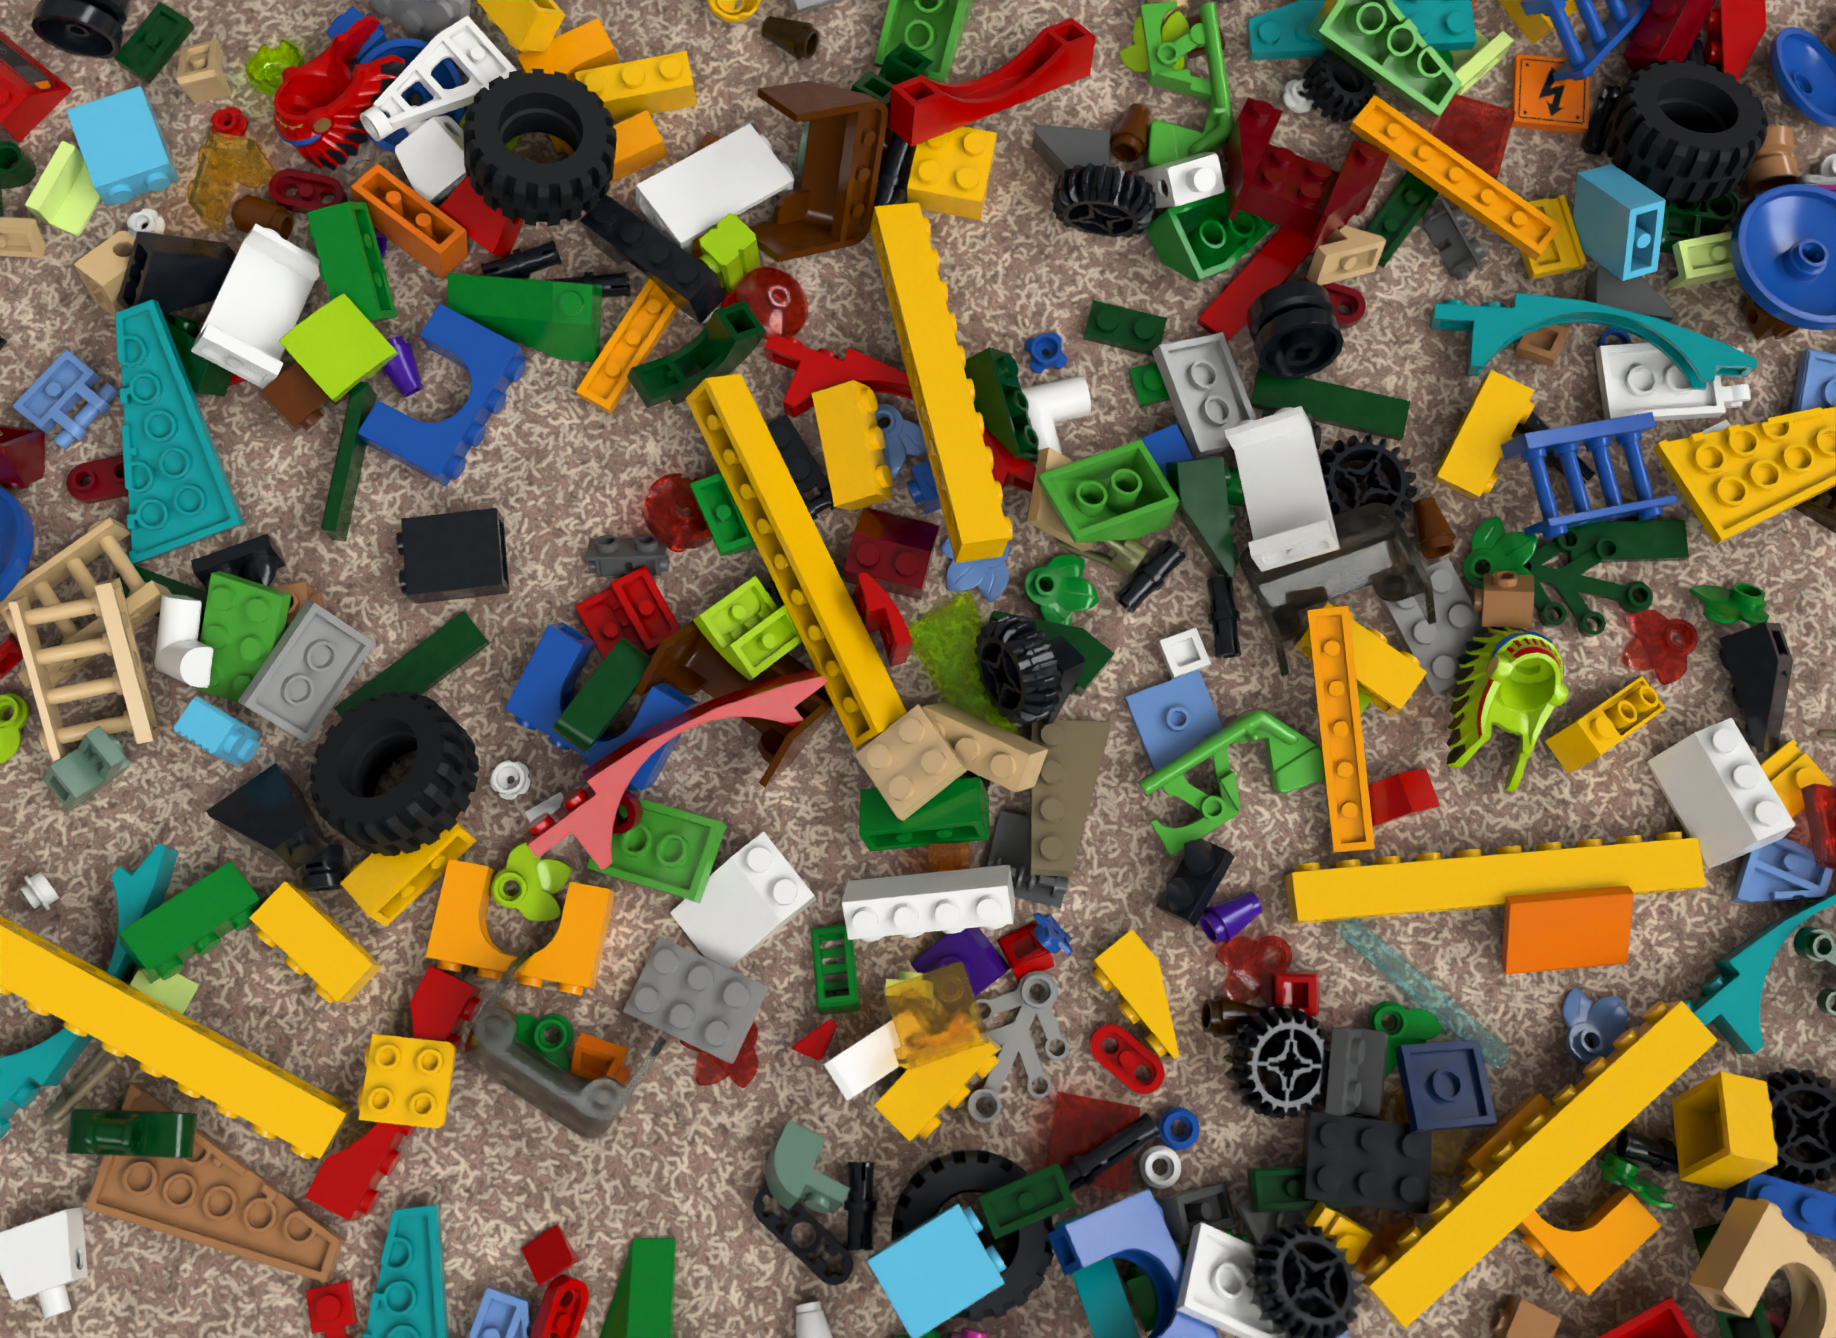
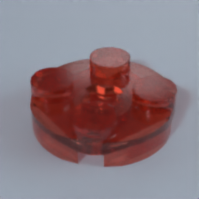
M679 473L668 474L656 480L650 487L641 510L649 531L674 552H684L686 549L699 548L712 540L689 487L690 483L701 479L695 477L694 480L681 478L682 474ZM678 505L682 509L688 507L691 510L689 516L682 517L678 515L675 506Z

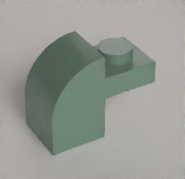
M98 726L85 734L78 749L50 765L43 781L66 809L70 811L126 771L131 762L125 756L123 747L117 738L111 734L107 735Z
M789 1119L779 1131L766 1160L765 1177L767 1186L776 1201L788 1210L792 1208L799 1198H802L810 1209L823 1214L828 1212L834 1214L844 1204L850 1188L813 1169L826 1138Z

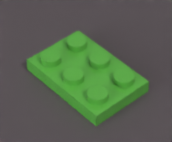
M222 571L211 573L200 643L214 649L210 683L208 688L192 687L239 703L238 700L285 633L291 593Z
M638 798L642 806L641 821L630 831L622 834H612V864L601 870L590 856L587 869L700 903L727 825L718 820ZM620 804L619 812L626 818L628 815L627 808Z

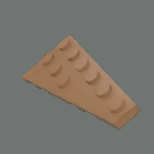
M137 1083L130 1084L121 1110L175 1112ZM197 1128L195 1129L193 1156L190 1158L104 1155L84 1208L324 1283L331 1281L344 1242L342 1236Z

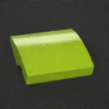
M344 293L312 313L278 340L334 402L341 399L365 377L370 379L398 354L393 346Z
M756 575L693 619L699 630L720 655L748 680L755 678L802 642L786 606L777 607Z

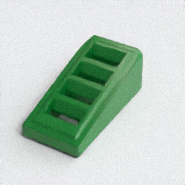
M846 924L811 928L816 1000L819 1014L828 1015L861 1011L853 939L848 940ZM844 939L845 947L821 949V942ZM846 956V963L823 965L822 959ZM847 973L848 980L825 983L824 976ZM849 990V995L826 997V993Z

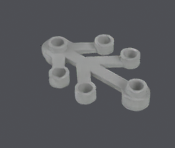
M1042 971L1029 972L1021 978L1016 991L990 1000L985 998L977 999L970 1007L972 1019L977 1023L985 1024L992 1020L994 1014L1021 1006L1014 1023L986 1032L998 1045L1003 1044L997 1057L1000 1062L990 1072L983 1088L974 1091L968 1099V1112L976 1121L982 1123L991 1122L999 1115L1001 1101L998 1094L1018 1052L1028 1077V1083L1026 1084L1028 1093L1034 1098L1041 1099L1048 1096L1052 1090V1082L1043 1072L1029 1032L1035 1015H1037L1047 1039L1046 1044H1044L1045 1054L1052 1060H1062L1068 1055L1070 1050L1069 1043L1061 1035L1052 1010V1006L1058 997V987L1055 980L1049 974ZM1033 984L1043 986L1045 995L1042 999L1035 1000L1030 996L1029 989ZM985 1003L989 1006L990 1015L986 1019H979L975 1015L974 1009L977 1004ZM1053 1040L1063 1042L1065 1050L1062 1055L1054 1056L1049 1051V1045ZM1040 1077L1046 1081L1047 1089L1044 1093L1036 1094L1033 1092L1031 1084L1035 1078ZM981 1097L989 1098L992 1103L991 1110L986 1114L979 1113L976 1109V1102Z

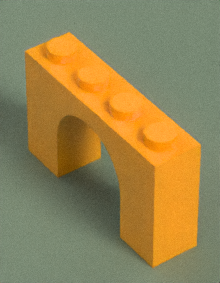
M599 18L553 38L546 52L527 51L517 54L523 73H532L533 68L544 69V73L552 75L557 71L566 74L567 79L572 82L576 79L575 72L619 64L615 48ZM648 110L613 125V128L616 130L617 142L613 178L610 180V183L668 157L664 140ZM548 134L558 155L565 153L569 157L574 153V150L565 141Z
M448 859L425 956L426 958L438 960L436 966L438 969L461 973L462 966L466 965L478 968L477 976L501 980L503 973L519 975L517 984L542 988L543 980L559 983L558 991L581 996L584 988L595 989L615 897L614 891L607 888L569 882L560 926L552 941L534 954L521 957L509 956L498 949L493 943L486 925L487 909L491 896V882L496 874V870L489 866Z
M1541 1093L1528 1094L1458 1159L1465 1168L1461 1173L1463 1178L1477 1168L1483 1171L1494 1161L1490 1155L1498 1146L1507 1140H1510L1512 1143L1524 1133L1521 1126L1531 1116L1538 1112L1544 1115L1553 1107ZM1616 1191L1587 1220L1574 1228L1564 1230L1555 1228L1545 1222L1535 1210L1516 1227L1524 1235L1521 1238V1242L1527 1250L1536 1258L1541 1259L1544 1257L1550 1265L1555 1266L1551 1276L1568 1293L1574 1291L1575 1293L1589 1296L1651 1237L1661 1225L1631 1192Z

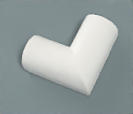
M1083 375L1021 388L1028 400V415L1032 428L1039 439L1038 450L1050 447L1062 454L1054 423L1091 414L1090 394Z
M163 594L154 658L155 668L159 672L190 686L208 688L214 649L198 642L202 603L186 595Z

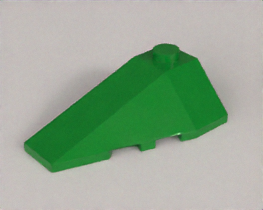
M1227 188L1223 193L1167 209L1150 223L1149 228L1145 230L1162 264L1194 282H1199L1231 268L1241 256L1251 249L1276 224L1240 209L1234 221L1229 219L1227 200L1230 191Z
M448 273V308L495 333L556 359L595 362L600 353L602 285Z
M633 1238L599 1338H674L676 1238Z

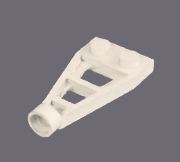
M467 15L437 34L373 103V106L360 114V119L369 135L374 140L381 141L397 129L474 103V96L480 89L485 87L489 90L490 81L499 76H502L503 79L509 78V73L517 70ZM451 58L470 80L468 83L456 88L443 89L431 76V72L443 59ZM415 82H420L434 99L412 108L401 95ZM383 112L388 113L390 118H387Z

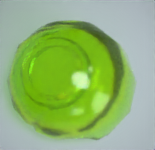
M282 39L277 48H269L262 44L256 55L247 61L245 67L246 77L255 91L262 95L275 97L276 91L283 83L276 75L282 77L281 73L285 68L291 66L301 67L304 65V56L298 45L286 39Z

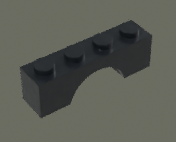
M607 194L598 201V206L581 218L580 223L593 245L619 265L626 261L637 267L667 295L676 307L698 323L702 324L726 298L714 271Z

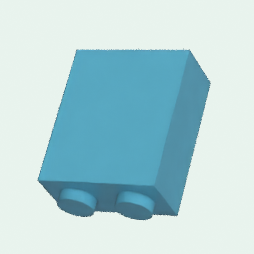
M141 86L66 110L94 189L107 206L126 203L133 197L148 191L157 192L165 190L171 183L180 180L152 103Z
M1613 164L1577 173L1573 222L1583 252L1622 281L1656 272L1658 270L1666 200Z
M955 1202L867 1258L869 1266L911 1338L921 1337L1005 1283L1000 1272L1005 1270L1006 1266L993 1245L987 1249L984 1248L977 1236V1233L983 1230V1227L970 1206L962 1210L959 1203Z

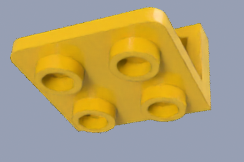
M372 1034L371 1042H369L365 1051L364 1064L367 1069L364 1084L361 1086L358 1095L357 1106L358 1110H360L358 1120L427 1128L442 1127L446 1122L456 1046L451 1042Z

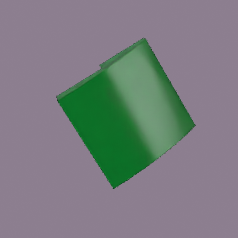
M721 473L690 483L689 487L720 556L757 549Z

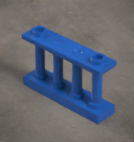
M1523 0L1520 4L1526 16L1543 13L1551 19L1568 58L1554 72L1553 77L1555 81L1566 79L1580 81L1589 77L1595 71L1594 67L1644 17L1652 0H1625L1624 2L1623 0H1605L1611 15L1603 23L1600 21L1592 0H1574L1589 34V38L1581 46L1564 10L1567 0Z
M1648 412L1524 433L1501 444L1505 460L1522 457L1523 463L1528 464L1543 521L1524 528L1525 536L1542 533L1544 539H1550L1567 534V528L1638 515L1639 521L1648 520L1663 515V507L1677 503L1676 494L1654 498L1638 442L1642 440L1641 433L1656 427L1653 413ZM1611 441H1617L1618 446H1623L1638 502L1623 504L1607 448L1611 445ZM1585 446L1587 452L1592 453L1606 508L1591 510L1576 456L1579 447ZM1548 452H1554L1555 457H1560L1575 514L1559 516L1544 462Z

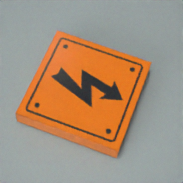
M1516 54L1513 59L1510 127L1585 134L1589 123L1590 76L1580 81H1574L1573 79L1555 81L1553 74L1567 60L1566 58Z

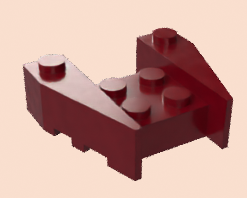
M1248 97L1238 116L1224 152V162H1227L1228 165L1225 175L1226 184L1229 185L1230 191L1227 200L1228 217L1234 221L1240 209L1309 237L1311 240L1306 251L1312 253L1327 241L1328 236L1336 229L1341 230L1346 226L1353 215L1358 216L1364 211L1382 174L1389 154L1380 151L1374 145L1363 144L1353 140L1340 171L1330 169L1324 163L1313 162L1294 154L1287 148L1271 145V139L1283 111L1274 108L1266 101L1254 100Z

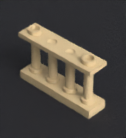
M109 517L106 520H101L91 525L84 536L19 580L13 590L0 602V623L5 621L7 624L6 610L10 609L8 603L18 597L28 596L29 604L37 599L40 600L43 606L60 604L61 601L53 591V588L71 575L86 598H90L92 593L96 592L94 586L97 583L85 565L104 552L130 590L128 597L125 599L134 631L160 612L162 595L172 593L167 587L152 580L144 582L118 543L131 534L130 529ZM96 615V620L83 629H78L72 618L54 621L64 637L60 645L102 637V633L106 632L103 617H97ZM14 633L13 635L19 642L17 633ZM101 654L48 664L47 669L52 687L86 666ZM24 669L17 675L25 688L32 690L27 669Z
M120 577L104 580L95 585L96 592L92 593L90 598L34 609L30 607L28 596L18 597L8 603L10 609L6 610L7 624L11 633H17L43 726V728L39 729L40 743L45 752H50L52 762L60 760L70 752L68 743L83 740L86 733L98 726L107 735L127 731L128 734H134L136 744L154 741L160 734L159 723ZM94 613L97 617H103L106 632L102 633V637L42 649L36 625ZM103 653L114 658L117 671L113 672L111 677L57 688L52 687L47 669L48 664ZM117 692L119 696L124 695L127 710L123 712L122 716L63 727L57 704Z

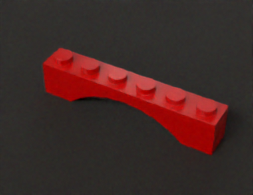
M1070 18L1042 29L1035 39L1015 58L981 78L962 83H944L920 75L891 86L888 127L912 147L1090 76L1096 36L1076 20Z
M430 965L410 1001L413 1038L451 1042L456 1046L457 1052L462 1042V1037L458 1036V1033L465 1020L471 1022L477 1015L482 1004V999L478 998L482 989L445 970ZM378 1122L366 1135L352 1145L325 1159L305 1198L348 1221L359 1219L362 1214L368 1215L379 1199L380 1192L375 1189L383 1174L389 1176L400 1159L401 1153L396 1150L404 1135L410 1137L417 1126Z

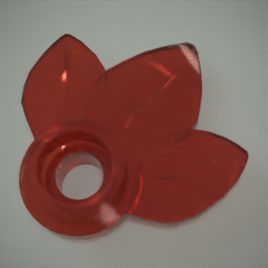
M1656 610L1634 612L1624 619L1627 627L1636 638L1631 640L1625 648L1622 663L1630 669L1637 671L1655 669L1657 679L1662 685L1679 680L1687 670V656L1695 650L1698 643V634L1695 627L1682 619L1668 620ZM1672 632L1678 633L1681 636V645H1675L1671 641L1670 635Z
M1273 935L1263 936L1257 941L1245 936L1233 938L1228 943H1224L1216 952L1215 958L1231 968L1225 983L1226 998L1246 1002L1260 995L1267 1006L1275 1007V973L1286 972L1292 961V952L1288 943L1284 939ZM1269 948H1273L1277 953V959L1272 964H1268L1264 959V953Z
M754 1021L734 1064L728 1063L680 1040V1043L685 1047L700 1052L697 1057L695 1073L696 1082L700 1086L717 1084L730 1075L731 1079L738 1086L745 1088L757 1073L759 1061L753 1047L758 1039V1029Z

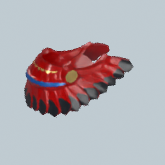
M366 16L355 22L344 34L336 35L330 46L313 60L301 67H287L281 73L283 83L276 91L273 102L274 124L277 133L282 140L291 143L304 159L310 164H314L320 170L323 167H328L334 171L338 164L346 165L349 156H358L360 144L369 140V133L361 122L360 114L372 107L373 103L404 70L405 60L396 55H390L366 64L354 65L351 74L348 66L352 64V59L361 52V46L370 39L369 36L376 30L380 22L375 16Z

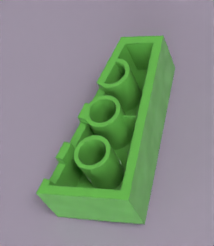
M1326 0L1306 31L1307 34L1424 116L1440 117L1462 84L1436 50L1417 32L1418 28L1410 18H1406L1393 0Z

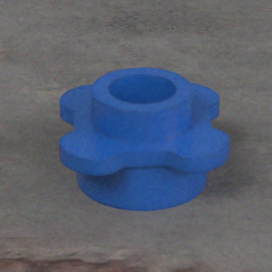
M1057 333L1041 334L1036 338L1030 337L1026 340L1024 349L1030 354V369L1034 373L1041 374L1045 369L1052 367L1061 369L1066 365L1067 357L1062 353L1061 337ZM1047 350L1049 355L1044 356L1042 351Z

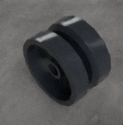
M130 0L38 1L35 7L31 25L34 32L43 41L59 50L76 56L109 59L115 57L120 51L124 35L121 26L127 21Z
M1308 281L1283 283L1268 289L1256 298L1248 309L1246 321L1250 335L1255 343L1254 349L1262 371L1273 378L1288 380L1312 375L1333 363L1342 351L1344 339L1335 317L1331 299L1327 289L1317 283Z

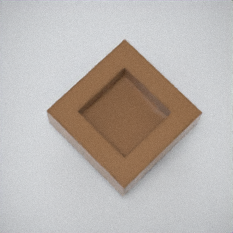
M1554 324L1543 327L1538 331L1527 333L1522 336L1517 346L1516 356L1553 368L1569 337L1570 329Z

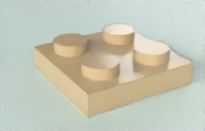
M918 704L855 754V757L894 814L902 821L906 820L967 771L965 765L933 723L927 712Z

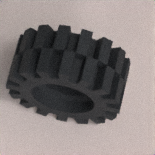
M1327 49L1307 69L1303 76L1305 79L1302 83L1303 89L1309 90L1305 97L1307 100H1314L1311 107L1314 110L1318 107L1321 108L1322 112L1320 115L1325 119L1331 115V121L1338 122L1340 119L1342 123L1347 122L1349 119L1352 120L1367 105L1376 92V86L1372 85L1375 82L1330 49Z

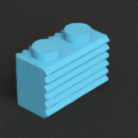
M197 696L192 699L174 726L175 733L209 752V754L234 766L241 765L243 762L247 763L256 755L260 746L258 739L262 735Z

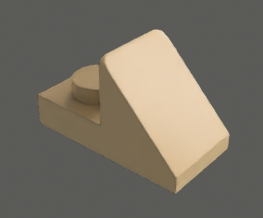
M218 39L183 47L180 50L176 79L179 86L196 104L232 95L222 70L223 51Z
M1344 226L1341 230L1336 229L1328 236L1327 241L1316 249L1306 278L1310 282L1321 286L1375 272L1386 240L1380 235L1349 226Z

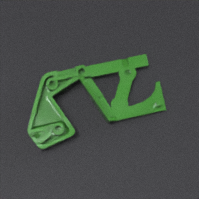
M1177 1L1140 5L1149 64L1148 84L1209 101L1202 132L1160 120H1153L1150 123L1145 151V169L1202 152H1213L1226 143L1234 129L1233 112L1216 6L1213 2L1200 6L1201 23L1192 26L1190 32L1175 42H1165L1162 44L1160 30L1162 20L1169 11L1177 8ZM1205 46L1210 81L1191 76L1190 69L1178 70L1172 67L1178 59L1196 47Z
M1247 710L1236 716L1235 720L1221 729H1215L1205 736V740L1166 763L1164 767L1158 768L1142 778L1137 783L1145 796L1152 794L1162 787L1166 794L1180 798L1198 809L1203 816L1186 826L1174 828L1162 826L1156 819L1150 821L1168 854L1173 856L1184 849V843L1200 839L1239 814L1240 804L1235 772L1230 770L1228 745L1264 738L1271 786L1273 791L1281 794L1320 782L1325 778L1322 748L1263 710ZM1213 756L1220 797L1207 795L1187 783L1182 774Z

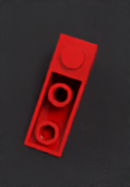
M1715 0L1702 25V29L1708 31V42L1704 48L1705 64L1717 67L1716 70L1725 74L1728 72L1734 75L1738 82L1767 29L1765 0Z

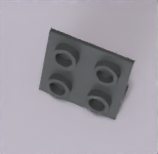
M1000 810L987 867L1010 865L1014 896L1016 898L1061 908L1069 878L1065 876L1030 875V817Z

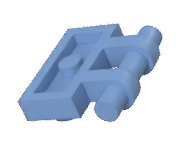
M66 349L12 407L41 431L45 432V434H48L57 423L62 426L63 429L53 440L66 450L76 439L81 441L88 433L85 429L100 413L105 415L112 408L110 403L119 392L109 383H106L97 393L90 388L101 377ZM81 398L85 399L88 403L73 419L66 415Z

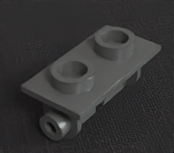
M1443 198L1441 201L1445 209L1438 212L1436 208H1433L1424 213L1422 225L1428 232L1435 247L1450 241L1451 246L1440 251L1439 254L1447 266L1450 276H1456L1457 280L1461 281L1472 274L1470 268L1475 265L1480 272L1484 271L1480 260L1486 256L1476 237L1468 240L1462 228L1468 224L1459 207L1455 205L1450 208L1445 198Z
M643 534L636 538H617L613 535H604L596 539H590L585 555V561H588L589 573H596L597 577L625 576V563H632L633 571L646 566L651 575L661 576V572L669 571V557L666 556L669 539L668 537H657L652 534Z

